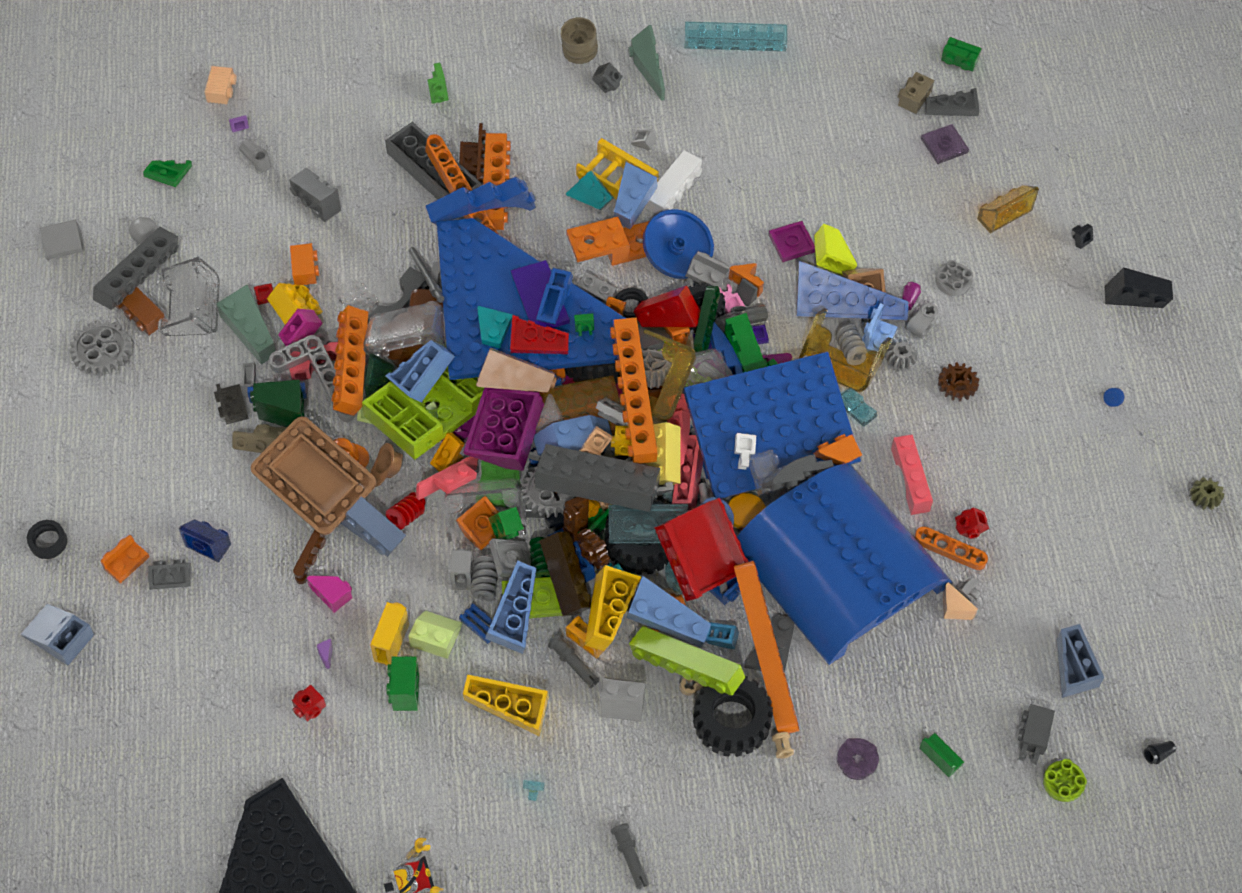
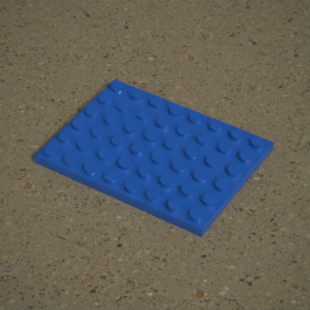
M828 352L683 388L710 486L716 499H723L761 489L763 482L780 467L799 458L814 455L813 453L819 450L817 446L828 442L830 445L835 442L834 439L843 434L846 437L853 435ZM737 433L756 435L755 455L749 456V467H746V470L738 469L740 454H734L735 435ZM816 457L817 462L825 461ZM859 457L847 464L852 465L861 462V459Z

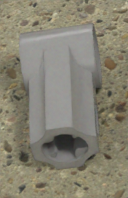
M251 139L242 141L239 147L240 152L254 164L257 171H267L271 166L268 152L260 148Z

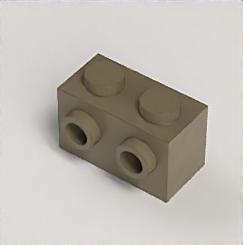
M916 72L913 77L908 78L906 87L900 90L898 106L917 114L926 98L931 94L935 80Z

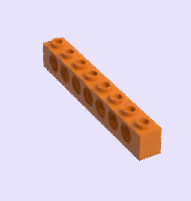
M637 317L615 319L613 327H610L611 339H615L613 355H617L618 359L615 360L616 372H620V377H617L618 388H622L623 394H620L621 406H625V411H622L623 422H627L628 428H625L626 440H630L628 456L632 457L634 463L657 462L658 452ZM637 440H643L645 442L639 443L637 442Z

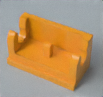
M578 615L566 626V636L597 659L604 651L585 646L588 625Z

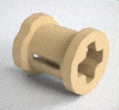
M781 732L772 736V741L775 742L777 750L776 758L783 759L794 755V750L791 749L789 742L790 733Z

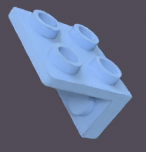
M880 303L878 309H873L870 317L871 321L870 323L867 322L863 332L865 334L862 341L867 348V353L883 359L887 352V347L891 344L897 331V326L880 320L884 304Z

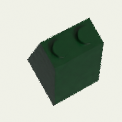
M300 379L253 383L250 399L253 402V411L257 412L260 420L288 427L298 417H305L304 397Z

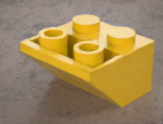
M278 283L267 298L285 325L297 309L314 310L317 316L323 312L319 303L312 297L309 289L304 285Z

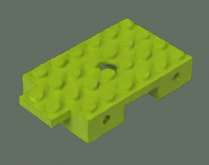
M444 342L442 346L447 349L446 342ZM447 367L422 402L410 398L390 381L362 401L363 416L416 460L443 440L447 433L455 431L476 415L484 387L476 386L478 377L449 380ZM428 401L440 404L435 410H429L425 407Z

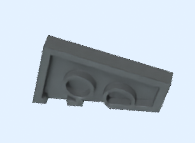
M973 88L970 92L966 93L958 91L956 95L951 96L943 94L926 98V115L979 116L977 88Z
M776 615L771 624L785 673L795 623L789 617ZM754 649L744 668L761 671L757 652Z

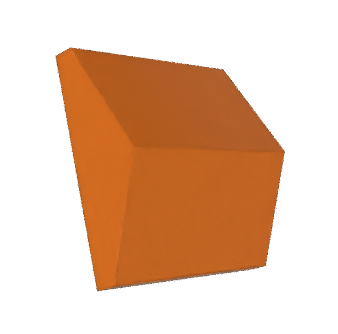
M484 496L456 519V522L465 537L481 551L489 544L492 538L495 539L488 518L499 512L489 499Z

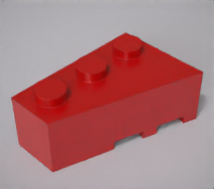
M686 285L641 301L633 312L641 327H696L701 311Z

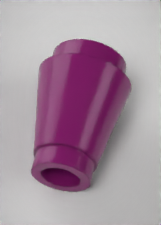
M907 282L903 288L902 299L909 302L908 310L912 309L921 294V286L915 282Z

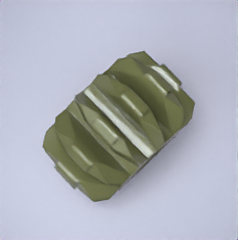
M1203 477L1200 481L1194 482L1190 490L1192 495L1191 501H1196V506L1201 505L1203 510L1206 507L1212 510L1214 507L1220 506L1221 500L1224 498V487L1218 486L1219 481L1213 482L1212 477L1208 481Z

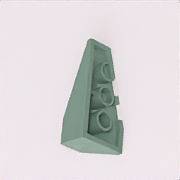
M648 25L631 39V46L628 47L629 56L633 57L634 64L662 101L665 100V86L662 71L659 69V55L656 53V40L652 25Z

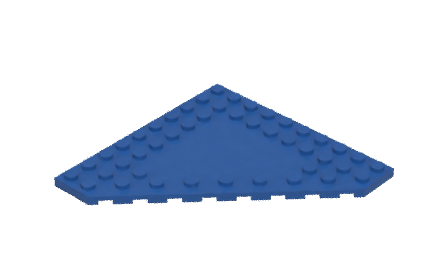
M474 218L437 222L442 295L444 297L447 350L455 356L448 365L449 380L479 377L490 348L548 370L610 364L618 360L617 355H613L615 339H611L610 327H613L615 319L626 318L572 282L564 302L570 323L554 328L569 333L568 354L511 353L512 323L501 348L482 344L477 307L481 306L518 316L519 319L528 321L513 281L511 270L538 263L539 261ZM593 313L594 330L592 335L589 336V331H582V336H579L578 332H575L574 315Z

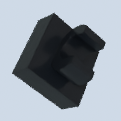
M1087 223L1083 227L1076 225L1072 228V231L1075 232L1073 238L1075 239L1076 247L1082 249L1094 240L1093 226Z

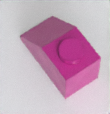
M297 309L278 336L284 345L288 346L307 336L314 335L322 325V322L314 310Z
M308 576L306 578L309 588L333 613L352 599V587L347 581H342L338 576Z

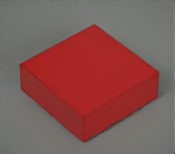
M272 283L254 287L258 305L269 303L267 298L273 291Z

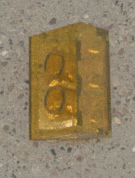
M1026 185L1013 188L1004 196H998L991 203L982 205L977 219L991 234L1031 212L1039 188Z

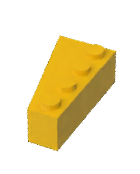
M606 565L596 574L585 646L604 651L613 642L622 618L628 609V604L636 591L637 584L641 580L640 576Z
M467 674L463 690L464 701L540 737L549 699L548 691Z

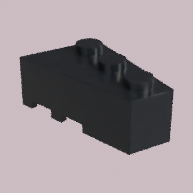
M1124 267L1104 286L1105 304L1164 308L1173 300L1171 280Z

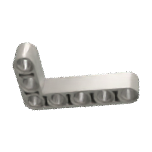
M307 336L270 355V367L275 373H282L309 360L333 405L332 394L335 386L333 381L327 382L325 377L329 375L335 377L336 369H334L332 361L317 336ZM315 343L318 346L315 349H310L308 345ZM294 351L301 353L298 357L290 355ZM276 359L283 360L281 365H275L273 362ZM320 359L326 361L324 365H318L316 362ZM336 411L339 418L344 422H350L355 417V415H345L342 412Z

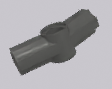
M764 304L747 308L736 306L730 309V313L718 317L714 322L724 333L725 319L747 313L750 324L767 321L768 311Z

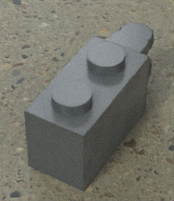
M1030 704L1028 710L1023 711L1021 722H1024L1023 729L1020 728L1017 740L1020 741L1019 749H1021L1019 760L1024 761L1027 755L1026 751L1034 752L1031 761L1032 764L1037 765L1039 754L1044 755L1048 746L1055 710Z

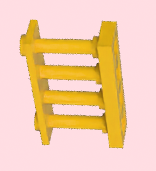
M603 138L597 142L598 154L586 167L580 163L576 165V176L581 179L589 171H592L603 158L610 160L612 163L601 175L593 173L616 200L622 176L615 184L608 181L607 178L617 167L624 169L626 162L657 177V182L659 178V171Z

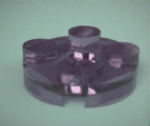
M861 738L847 739L841 745L837 754L838 767L840 766V769L843 771L842 773L846 777L854 780H863L872 775L879 763L877 747ZM860 755L864 761L860 760L859 763H856L852 757Z

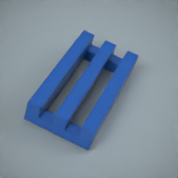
M471 604L470 608L466 609L465 613L459 616V620L489 644L491 641L485 639L486 635L469 621L467 617L469 616L486 632H488L489 627L472 612L476 613L489 626L492 623V619L475 604Z

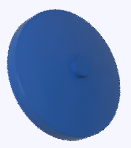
M671 209L660 212L651 219L643 234V248L649 262L659 272L672 278L688 279L685 275L692 258L698 251L708 254L711 258L713 257L714 242L708 227L700 218L684 210Z

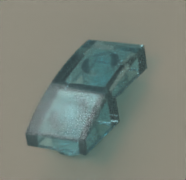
M852 388L847 389L841 394L846 412L863 427L877 417V411L864 402L863 396Z

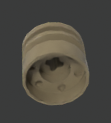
M576 17L566 21L561 27L560 33L564 57L569 62L575 64L590 62L598 53L597 32L594 23L583 17Z

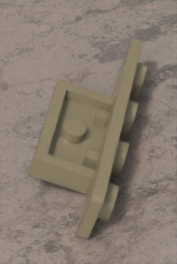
M258 424L253 433L234 431L232 433V448L262 453L287 427Z

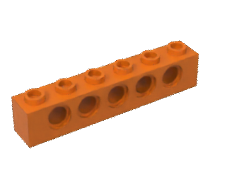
M486 133L483 185L491 182L497 186L509 180L510 171L506 168L507 165H510V155H507V151H511V141H507V133ZM508 207L485 210L496 230H504V223H508V212H505V208Z
M348 305L343 311H340L337 319L339 328L336 333L338 344L335 348L337 359L334 363L336 373L333 379L335 387L332 394L333 410L354 416L362 408L368 311Z

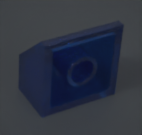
M194 519L179 527L185 547L218 563L231 546L229 534L222 529L217 530L205 521L200 522Z

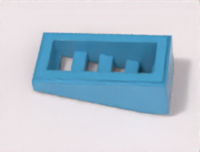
M709 622L711 626L705 642L735 650L739 635L737 627ZM715 630L713 637H710L711 631Z

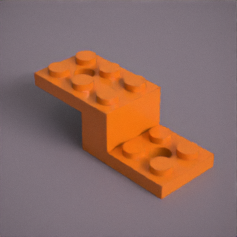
M617 216L567 229L566 235L577 263L608 255L611 265L614 266L646 257L643 243H639L636 240L643 239L645 228L650 221L633 225L631 229L622 227ZM587 239H591L594 242L592 244H587L584 241Z

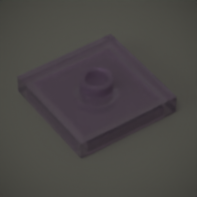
M953 124L921 136V140L937 164L969 152V148Z

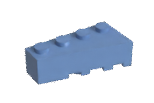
M517 560L485 638L523 654L526 646L536 573L535 567Z
M642 576L626 616L628 619L699 647H702L711 626V623L644 576Z

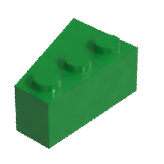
M747 313L725 319L724 334L739 359L743 373L768 367L767 361L763 359Z

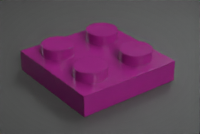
M803 221L769 230V237L782 263L815 253V245Z

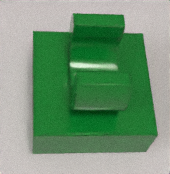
M593 313L574 315L575 332L582 336V331H589V336L592 335L594 330Z

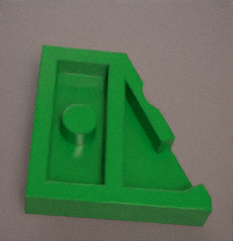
M175 160L151 161L143 171V175L146 178L176 188L192 167V161L186 160V163L175 164Z

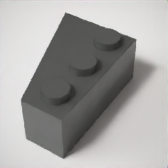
M305 168L289 179L290 191L294 196H298L305 207H309L315 217H320L326 222L341 211L338 189L335 187L331 189L328 187L327 181H319L318 175Z

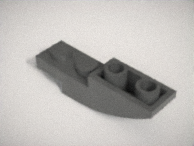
M815 454L799 458L774 471L763 482L762 489L771 488V491L781 489L785 485L787 488L796 487L798 482L805 480V478L812 476V474L815 473L817 475L828 468L834 467L832 460L817 462Z

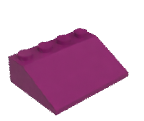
M484 387L463 453L505 469L524 471L544 408L540 393Z

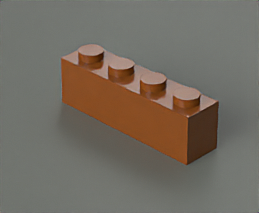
M138 287L134 289L132 294H128L120 305L116 306L117 309L121 308L124 311L125 316L130 321L133 320L135 322V325L141 332L145 331L149 336L167 323L164 313Z

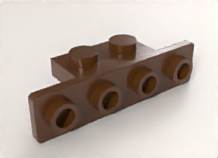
M479 123L478 143L460 141L459 164L470 174L476 175V179L480 183H483L484 172H480L481 168L484 169V158H481V154H485V144H482V140H485L486 130H482L483 123Z

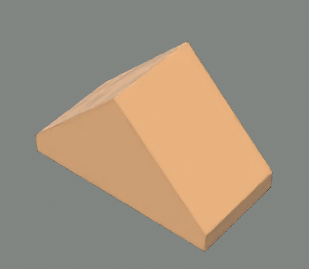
M949 582L946 584L943 591L944 619L973 620L978 608Z

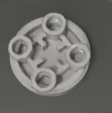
M949 260L938 269L935 282L943 293L959 296L970 289L973 272L955 260Z

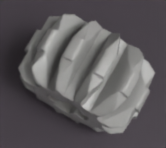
M902 339L899 342L893 341L887 347L885 358L888 360V366L894 365V370L897 367L901 371L904 368L910 369L916 363L918 353L915 350V344L909 345V340L903 342Z

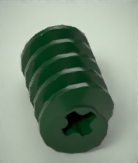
M535 537L529 541L530 564L536 568L535 578L550 577L540 540L545 537Z

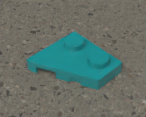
M589 171L565 193L567 196L599 210H602L614 199L612 194L592 171Z
M478 306L482 344L501 348L512 323L513 314Z

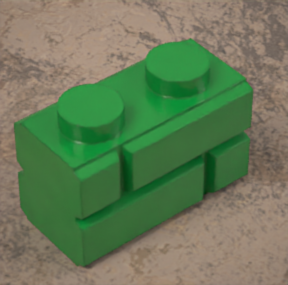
M949 37L943 49L941 61L973 72L979 61L982 48Z

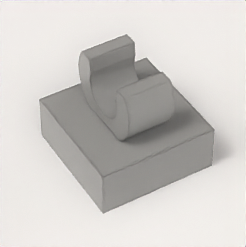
M974 576L965 580L957 589L969 601L977 599L981 594L979 590L974 588L979 582Z

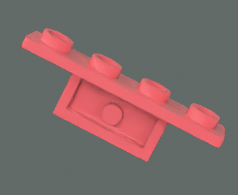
M469 456L417 483L416 498L420 500L439 489L448 494L476 479L477 472L475 471L477 470L478 459Z

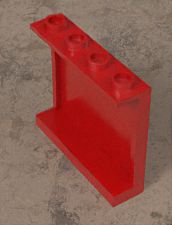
M720 498L708 501L654 527L686 601L697 599L709 590L735 578L734 566L748 562Z

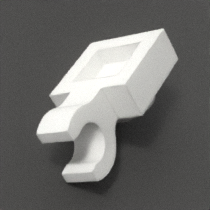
M741 433L735 435L734 454H740L738 469L746 470V467H749V456L755 455L756 435Z

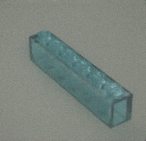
M685 21L684 49L786 52L788 40L786 24Z

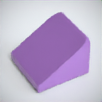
M246 115L229 119L232 132L249 128Z
M331 639L317 644L318 654L327 669L331 666L333 650Z

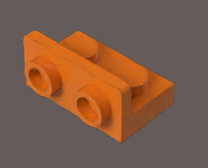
M128 535L126 538L121 539L113 550L107 552L100 562L104 570L121 583L149 558V554L134 541L131 535Z

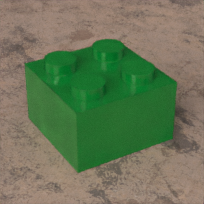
M392 656V662L387 667V674L389 676V683L386 686L388 703L392 704L393 711H418L419 667L417 656Z

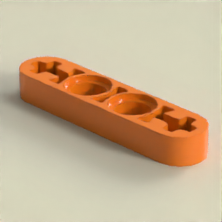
M920 527L916 530L914 538L922 547L975 570L984 569L988 562V556L982 550L928 527ZM923 534L927 535L925 539L921 538ZM944 541L946 542L947 547L940 548L938 547L937 542ZM958 548L963 549L965 555L958 556L955 550ZM978 557L981 558L979 563L976 562Z

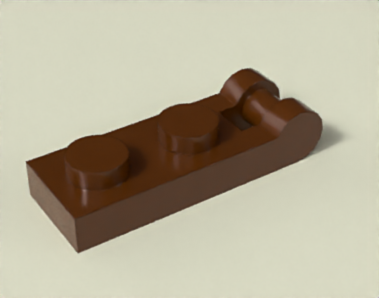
M315 529L293 569L295 580L298 584L307 582L306 574L310 566L315 564L319 549H322L325 545L326 539L324 535H321Z

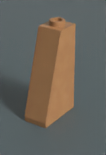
M490 348L476 386L549 392L550 388H554L557 378L554 377L555 372Z

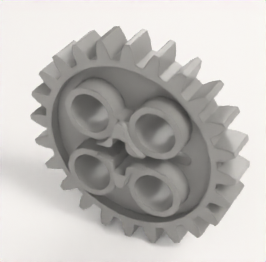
M99 320L97 325L91 322V327L88 328L84 325V331L78 330L79 336H73L74 341L70 342L72 348L69 351L72 361L76 367H79L80 371L85 370L86 374L92 371L94 376L100 372L104 376L105 371L111 374V369L113 368L118 371L117 366H124L123 360H129L128 355L132 354L130 349L132 348L131 339L126 329L123 330L121 325L116 326L115 322L109 325L108 320L101 324Z
M528 472L530 478L525 477V483L522 484L523 490H521L524 504L527 505L528 509L531 508L533 513L538 511L539 516L546 513L547 518H549L551 513H554V516L557 517L558 512L563 514L565 502L576 498V496L557 493L559 501H556L552 491L535 488V473Z

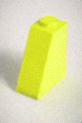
M823 224L814 235L816 265L843 276L842 271L855 269L857 262L839 229Z

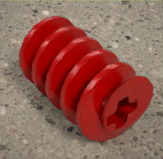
M411 492L386 510V518L398 529L402 530L424 514L425 499L419 500L416 498V492Z

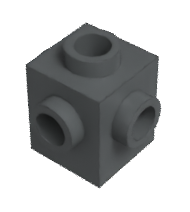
M609 62L598 66L592 80L606 93L615 91L620 86L623 76Z

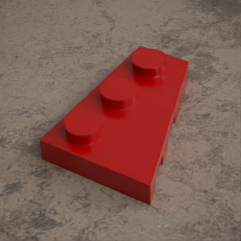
M512 315L511 353L568 354L569 333L548 326L543 327L535 324L533 321H525L519 319L518 316Z

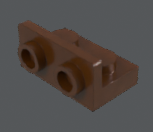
M576 497L565 502L563 532H569L573 542L577 541L579 531L588 528L589 499Z

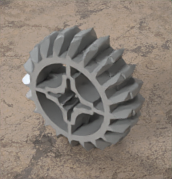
M642 349L647 387L659 389V386H666V383H670L675 375L673 357H670L669 353H663V350Z

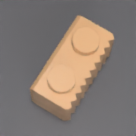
M211 66L205 88V96L208 103L227 104L229 98H232V85L236 84V74H234L233 68Z

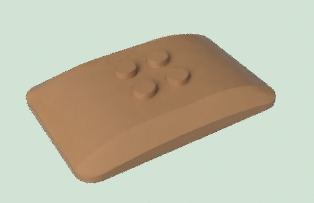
M306 417L295 419L251 464V472L321 535L330 534L346 518V512L361 496L365 499L377 483L376 478Z

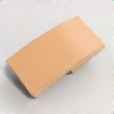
M596 426L579 451L601 455L612 440V435Z

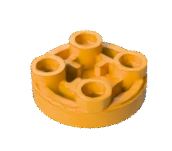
M750 493L736 495L728 504L734 514L733 526L740 530H743L757 514L766 508L764 502L758 496Z

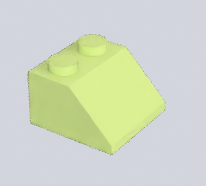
M425 610L415 620L408 636L410 647L448 659L463 623Z

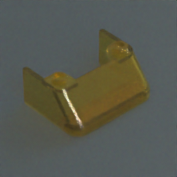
M823 308L814 318L799 359L805 355L812 356L828 352L837 383L856 392H862L869 386L882 364L892 338L888 337L883 341L878 352L875 350L868 351L863 363L850 365L847 363L841 350L830 346L832 334L829 329L821 326L828 310Z
M645 329L643 333L647 337L664 343L662 356L666 361L672 363L659 398L649 396L652 417L668 420L675 413L695 363L696 352L690 346ZM617 398L616 402H618L619 404H621L620 398Z

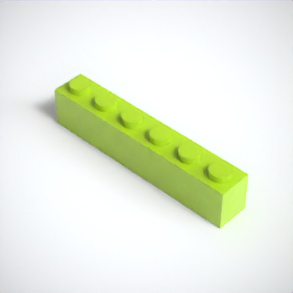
M644 626L640 628L629 643L633 656L638 660L643 659L650 662L653 666L665 668L670 673L680 674L687 680L697 681L702 686L714 688L721 694L726 693L732 696L746 678L740 664Z

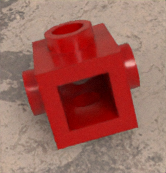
M973 507L964 510L955 517L956 529L959 535L969 539L977 538L981 533L989 529L985 512Z
M311 684L306 689L298 691L292 699L293 712L298 718L303 717L307 722L311 718L314 719L319 716L321 710L326 707L324 698Z

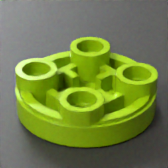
M1070 759L1053 762L1048 766L1043 776V785L1046 792L1052 798L1061 802H1071L1078 799L1087 783L1081 768Z

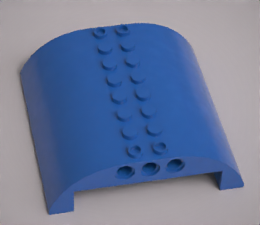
M841 464L828 468L782 495L757 514L737 536L748 562L754 561L760 582L828 665L845 655L848 644L931 590L939 594L944 590L948 582L951 585L953 584L947 574L850 464Z

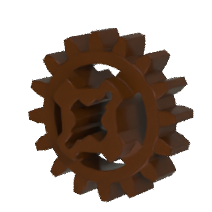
M958 362L955 363V366L948 364L947 368H942V372L938 377V386H941L940 392L945 391V397L952 396L951 400H954L955 397L958 398L959 402L962 401V397L969 400L970 395L974 396L979 387V378L976 377L977 372H971V366L965 368V363L962 366H959Z
M585 528L579 532L577 542L579 543L582 557L595 566L596 569L601 570L604 565L608 566L610 557L607 555L608 551L606 550L605 542L597 534L591 532L590 529Z

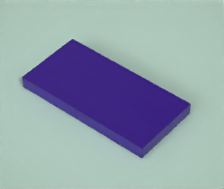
M547 260L511 270L513 281L528 320L535 322L537 325L551 328L570 323L564 305L555 325L536 320L546 284L549 283L551 276Z

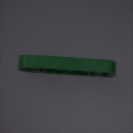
M707 286L694 339V351L696 353H707L720 298L718 286Z

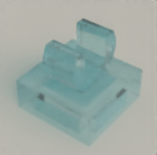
M527 780L523 782V789H529L528 800L537 801L538 790L545 791V782Z

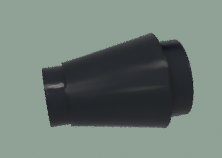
M1172 741L1148 745L1144 749V757L1150 764H1159L1176 752V746Z

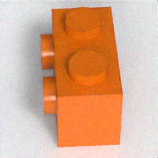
M312 243L291 245L290 252L294 285L317 284L316 276H319V267L315 265V261H318L317 250H313Z

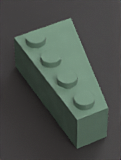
M245 285L216 303L219 316L262 365L269 360L270 355L276 349L248 285Z

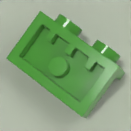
M440 62L433 64L435 70L432 71L433 78L427 80L432 104L449 100Z

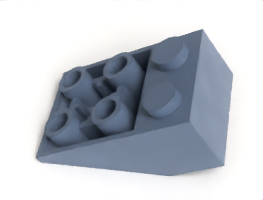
M46 604L21 635L68 666L91 640L94 633L88 623L74 614Z

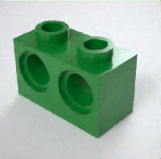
M516 507L499 512L488 518L496 539H512L519 536V531L524 529Z

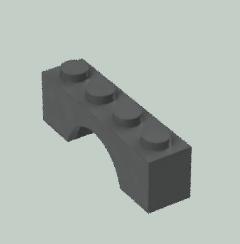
M409 267L399 279L403 296L398 302L388 306L377 305L368 316L369 329L381 335L383 326L389 325L397 317L408 313L410 296L413 290H429L423 275L416 269Z

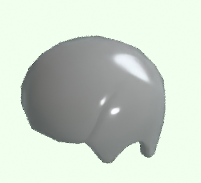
M139 217L129 226V234L133 240L141 244L158 227L151 218Z

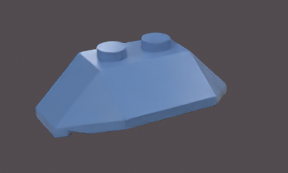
M587 415L552 423L534 436L533 440L537 454L542 455L546 444L579 451L596 426L612 435L608 420Z

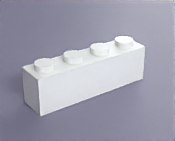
M684 150L657 182V189L648 201L645 209L656 215L660 212L671 210L674 203L681 199L683 192L691 187L694 178L700 176L702 160Z

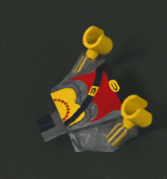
M418 838L415 841V846L396 864V867L393 869L396 880L384 883L386 893H439L443 891V888L434 886L425 854H422V851L430 850V845L423 846V842L427 840L426 838Z

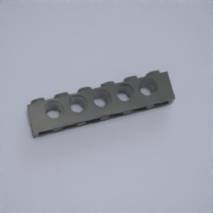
M162 227L155 230L93 287V300L110 310L120 305L128 294H132L134 289L139 284H143L145 279L150 274H153L161 264H164L170 255L177 252L179 247L178 236Z

